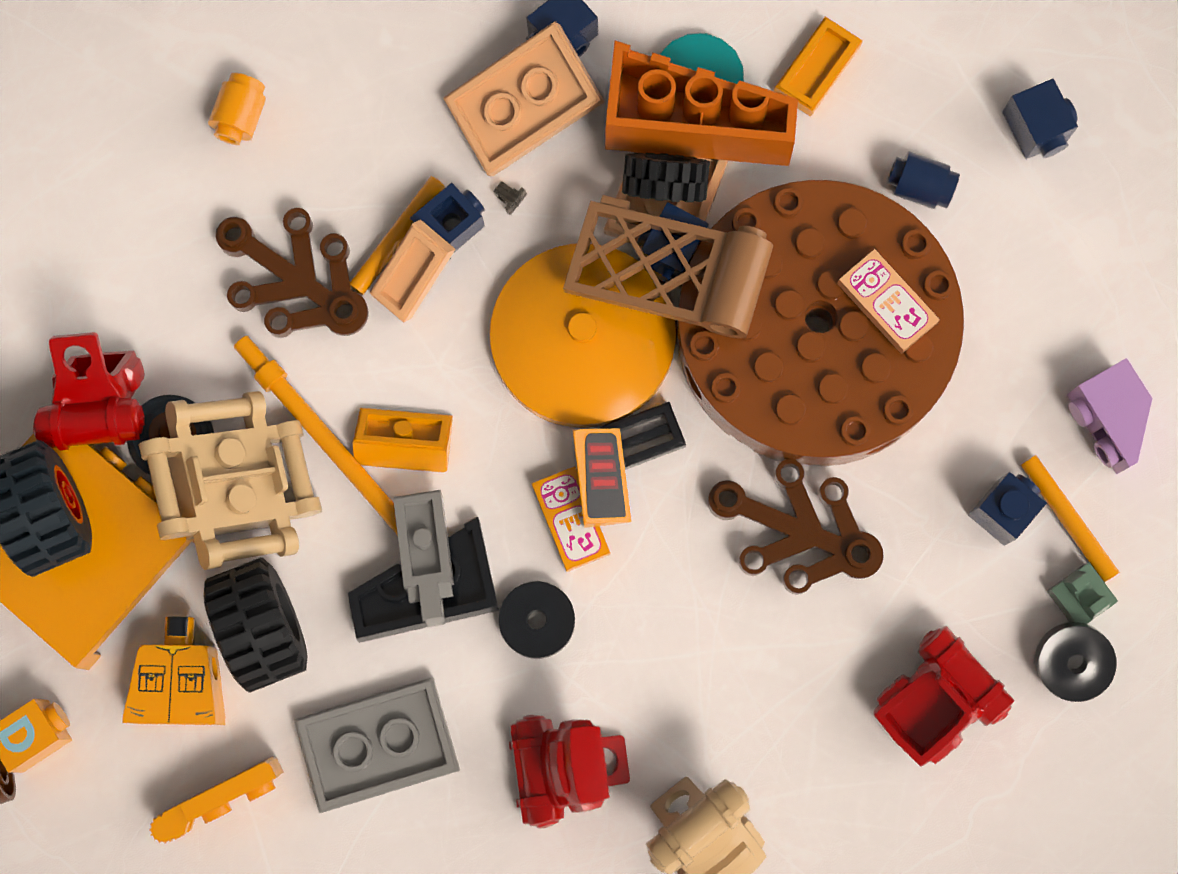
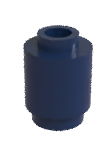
M908 151L904 159L895 158L887 183L894 185L892 192L894 196L935 209L936 206L947 209L955 193L960 174L951 171V166Z

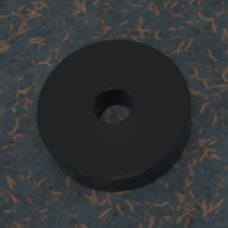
M533 581L516 587L504 599L499 612V628L505 642L516 653L531 659H543L559 653L569 643L575 629V613L571 601L561 589L550 583ZM533 612H542L546 616L545 625L540 629L531 628L528 624L529 616Z
M1068 622L1052 628L1042 637L1035 653V668L1040 680L1052 694L1066 701L1083 702L1099 696L1109 687L1116 673L1117 658L1112 644L1099 630L1085 623ZM1082 655L1083 662L1080 667L1076 669L1068 668V661L1072 656Z

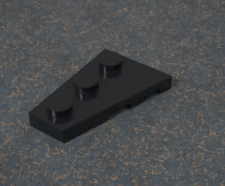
M479 517L464 524L465 528L448 537L454 585H452L453 597L442 598L445 623L499 611ZM400 564L394 565L348 592L355 635L359 643L426 628L425 621L422 620L420 602H409L408 592L406 593L403 586Z

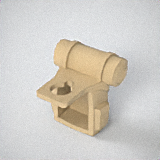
M684 777L651 804V809L664 826L658 830L659 833L646 843L651 858L650 862L662 873L752 874L767 857L762 849L765 843L763 838L754 828L752 822L744 816L751 810L747 794L741 786H737L734 782L724 779L713 789L710 787L702 793L688 777ZM689 795L687 802L689 808L681 815L678 811L668 813L669 807L674 800L681 796Z

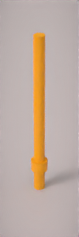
M244 336L237 341L234 349L256 373L254 379L266 392L272 391L294 418L300 421L301 426L397 535L394 502L286 380L288 374L276 360L270 361L249 336Z

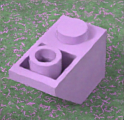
M1125 358L1078 385L1067 394L1071 401L1069 409L1072 416L1080 426H1087L1096 441L1094 449L1097 456L1106 467H1112L1116 474L1138 463L1153 399L1129 360Z

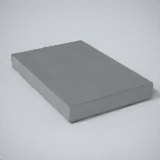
M433 677L294 719L319 813L460 771Z

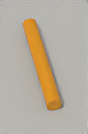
M430 176L350 281V286L353 290L361 295L365 294L390 261L411 227L410 217L445 188L442 182Z
M1037 455L1021 464L1020 466L1030 480L1040 489L1042 497L1102 580L1106 582L1120 573Z

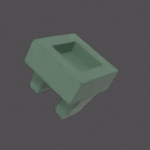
M1090 562L1078 568L1047 591L1069 622L1088 624L1118 602Z

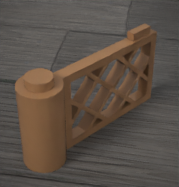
M602 195L600 203L590 201L563 287L565 293L702 326L711 332L726 337L738 339L747 337L773 249V244L766 239L767 234L764 231L751 226H740L738 231L726 233L629 210L630 201ZM599 216L617 220L625 232L602 246L599 245L593 235ZM626 223L634 224L637 226L629 230ZM650 229L663 231L670 244L645 257L635 238ZM671 233L681 235L682 237L674 240ZM696 239L713 243L709 259L693 268L690 267L680 248ZM630 241L640 261L616 274L605 255ZM592 242L595 250L588 253L590 243ZM675 252L686 272L661 285L651 265ZM601 258L611 277L594 287L578 283L583 267ZM646 269L656 289L640 298L628 295L621 282ZM705 272L700 284L696 276ZM691 280L698 291L694 310L691 311L673 306L666 293ZM616 285L620 293L608 289ZM662 296L666 304L654 302V300Z

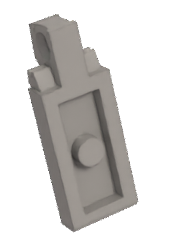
M441 490L393 497L403 586L406 593L408 592L409 602H420L422 620L425 621L426 627L444 625L445 616L442 598L453 597L452 585H454L442 492Z

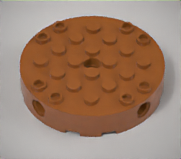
M831 180L790 182L769 188L742 201L728 211L711 229L728 233L738 231L740 226L755 227L767 234L766 239L773 244V249L746 338L738 339L722 336L702 326L677 320L679 358L690 389L700 406L727 435H732L741 443L754 449V452L781 462L786 459H793L807 465H841L862 460L895 444L926 416L942 396L952 378L962 347L964 310L961 290L955 271L942 246L930 230L914 214L899 203L881 193L847 182ZM700 242L689 263L691 268L709 259L713 243ZM874 249L940 319L934 327L902 354L837 284L843 275ZM705 272L696 276L700 284ZM691 280L682 284L678 307L693 311L698 291ZM809 316L820 317L825 322H828L829 331L824 333L815 332L808 327L805 320Z

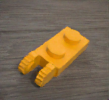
M272 756L169 808V810H165L157 815V818L155 817L150 824L151 829L149 831L152 833L150 836H153L154 840H158V843L164 842L165 844L168 841L171 842L173 838L176 840L192 830L196 818L202 816L205 824L232 811L228 802L246 794L250 802L274 790L276 787L272 780L284 773L277 757L274 758Z

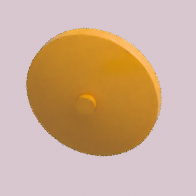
M576 243L558 246L536 255L524 263L509 278L502 288L493 309L490 324V345L493 360L502 382L510 394L523 407L536 416L558 425L591 428L604 426L630 416L655 395L664 382L673 360L676 326L674 319L565 293L563 287L575 252ZM590 244L588 253L595 250L593 244ZM617 249L605 255L616 274L638 262L632 256ZM601 258L583 267L578 283L594 287L611 277ZM645 269L621 282L628 295L638 298L656 289L655 284ZM616 285L608 289L620 293ZM662 296L654 300V302L666 304Z

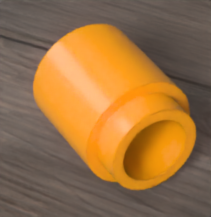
M231 73L229 80L222 83L208 121V125L215 130L214 136L232 145H240L241 140H252L266 101L263 95L265 90L263 83L241 73Z

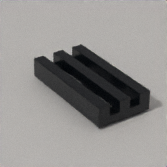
M670 401L597 428H620V432L665 416L666 424L621 440L624 451L670 433L673 436L672 440L624 457L625 470L686 447V442Z

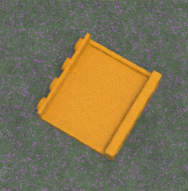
M34 433L22 446L37 441ZM92 444L70 446L69 450L59 451L57 447L52 448L70 472L84 502L92 530L91 552L31 577L23 573L10 560L0 545V602L73 667L90 670L101 657L96 650L191 542L195 543L194 539L186 540V537L161 540L157 528L161 518L153 485L141 475L136 481L132 480L122 471L127 463L107 446L99 451Z

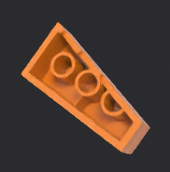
M615 40L606 116L605 150L682 155L684 157L789 166L795 144L798 99L743 81L735 84L715 77V72L700 67L697 68V71L670 63L671 58L653 52L651 56L631 50V45Z

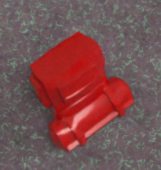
M95 332L51 337L49 347L55 374L52 377V402L49 406L39 408L34 417L33 433L36 440L44 441L51 448L57 447L59 451L69 450L70 446L111 442L115 445H125L126 441L139 440L145 425L143 408L139 405L137 399L131 398L140 387L145 373L141 359L136 356L135 351L103 353L99 336ZM71 346H80L89 352L88 355L71 356L67 361L64 358L65 350Z
M947 626L937 628L934 631L931 630L924 636L917 651L924 662L912 676L908 677L902 674L878 696L877 701L879 704L873 711L874 716L892 739L920 767L930 761L936 764L948 756L954 749H957L963 741L961 733L977 720L984 726H988L1005 719L1009 715L1008 712L1015 701L1004 689V684L1000 680L994 679L964 646L965 642L960 637H956Z
M532 714L523 716V719L511 724L512 741H509V748L514 750L520 799H516L517 808H521L523 824L536 826L540 829L547 828L564 818V808L567 806L574 813L600 808L604 800L610 798L609 786L627 784L630 781L625 739L622 735L602 737L599 726H594L590 720L581 719L563 721L559 724L558 729H554L551 719ZM604 748L611 750L616 759V767L608 776Z

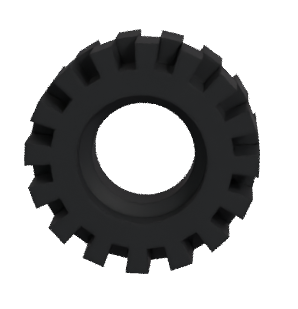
M662 153L625 154L622 193L632 197L652 198L658 201L701 202L706 200L710 161L697 159L696 157Z

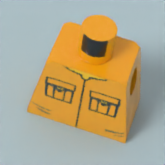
M165 617L164 645L139 646L122 723L225 725L226 717L217 649L211 646L193 645L195 618Z

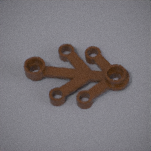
M292 208L283 217V226L291 236L295 266L255 238L253 229L246 220L240 217H229L218 225L215 235L216 241L227 255L232 257L247 255L282 280L252 286L245 281L233 283L227 291V299L234 309L240 312H247L256 305L307 297L320 306L290 313L282 307L270 309L265 315L264 324L271 335L277 338H284L290 335L292 331L327 326L331 332L337 335L350 336L356 334L365 326L369 316L368 306L359 293L351 290L347 266L350 248L342 235L336 233L328 234L320 243V251L330 265L332 291L317 282L310 239L313 222L308 212L304 209ZM303 217L306 219L303 228L299 230L290 228L294 218ZM240 228L241 235L237 240L229 241L226 239V234L230 229ZM334 242L341 243L343 249L340 254L335 256L327 254L330 244ZM239 291H250V298L247 302L241 304L235 302V296ZM345 304L352 306L353 311L348 318L342 319L337 317L336 312L340 306ZM277 316L287 317L286 326L280 330L273 329V319Z
M783 460L777 466L774 475L777 484L785 489L796 517L746 497L744 489L734 481L725 480L718 482L709 493L708 507L715 517L721 520H732L740 515L789 536L762 548L759 546L745 548L739 557V567L745 574L750 576L759 575L767 566L813 547L833 555L809 567L800 564L789 567L783 575V585L792 594H803L812 584L842 572L854 579H865L875 574L882 565L883 548L876 537L859 530L846 500L849 494L848 486L840 478L832 477L826 479L818 491L821 503L831 509L840 536L822 529L802 482L804 468L797 460ZM787 466L795 468L798 473L797 480L794 482L785 481L781 476V469ZM833 484L841 489V499L832 501L826 497L825 488L828 485ZM723 491L733 492L736 496V504L732 507L723 506L719 502V494ZM862 546L867 550L868 559L865 563H858L852 558L851 552L853 547ZM754 552L761 556L762 566L760 568L750 569L746 566L745 556L748 553ZM793 571L802 572L806 577L805 586L803 588L793 587L789 582L790 573Z

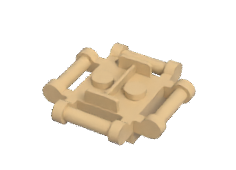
M260 391L244 393L242 398L187 404L185 400L170 401L166 404L165 409L170 439L165 437L153 438L139 444L142 460L148 461L161 522L157 524L160 539L168 540L186 537V540L194 539L199 563L204 570L220 568L223 562L273 553H277L280 557L295 555L299 549L297 532L291 527L290 520L305 518L322 512L319 497H314L300 441V438L304 435L300 421L293 420L267 426L265 419L266 402ZM243 417L246 429L192 436L189 425L195 422ZM273 443H282L295 502H285L283 492L288 489V482L279 446H272ZM270 527L271 535L219 543L215 538V535Z

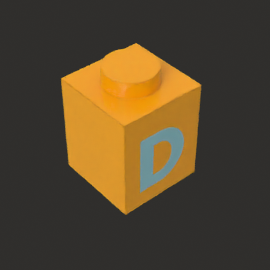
M32 699L0 720V760L8 773H24L72 741L71 736L66 730L70 726V721L56 702L50 704L49 700Z

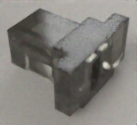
M502 181L493 191L494 195L507 205L505 210L509 215L514 212L527 196L524 188L521 187L518 191Z

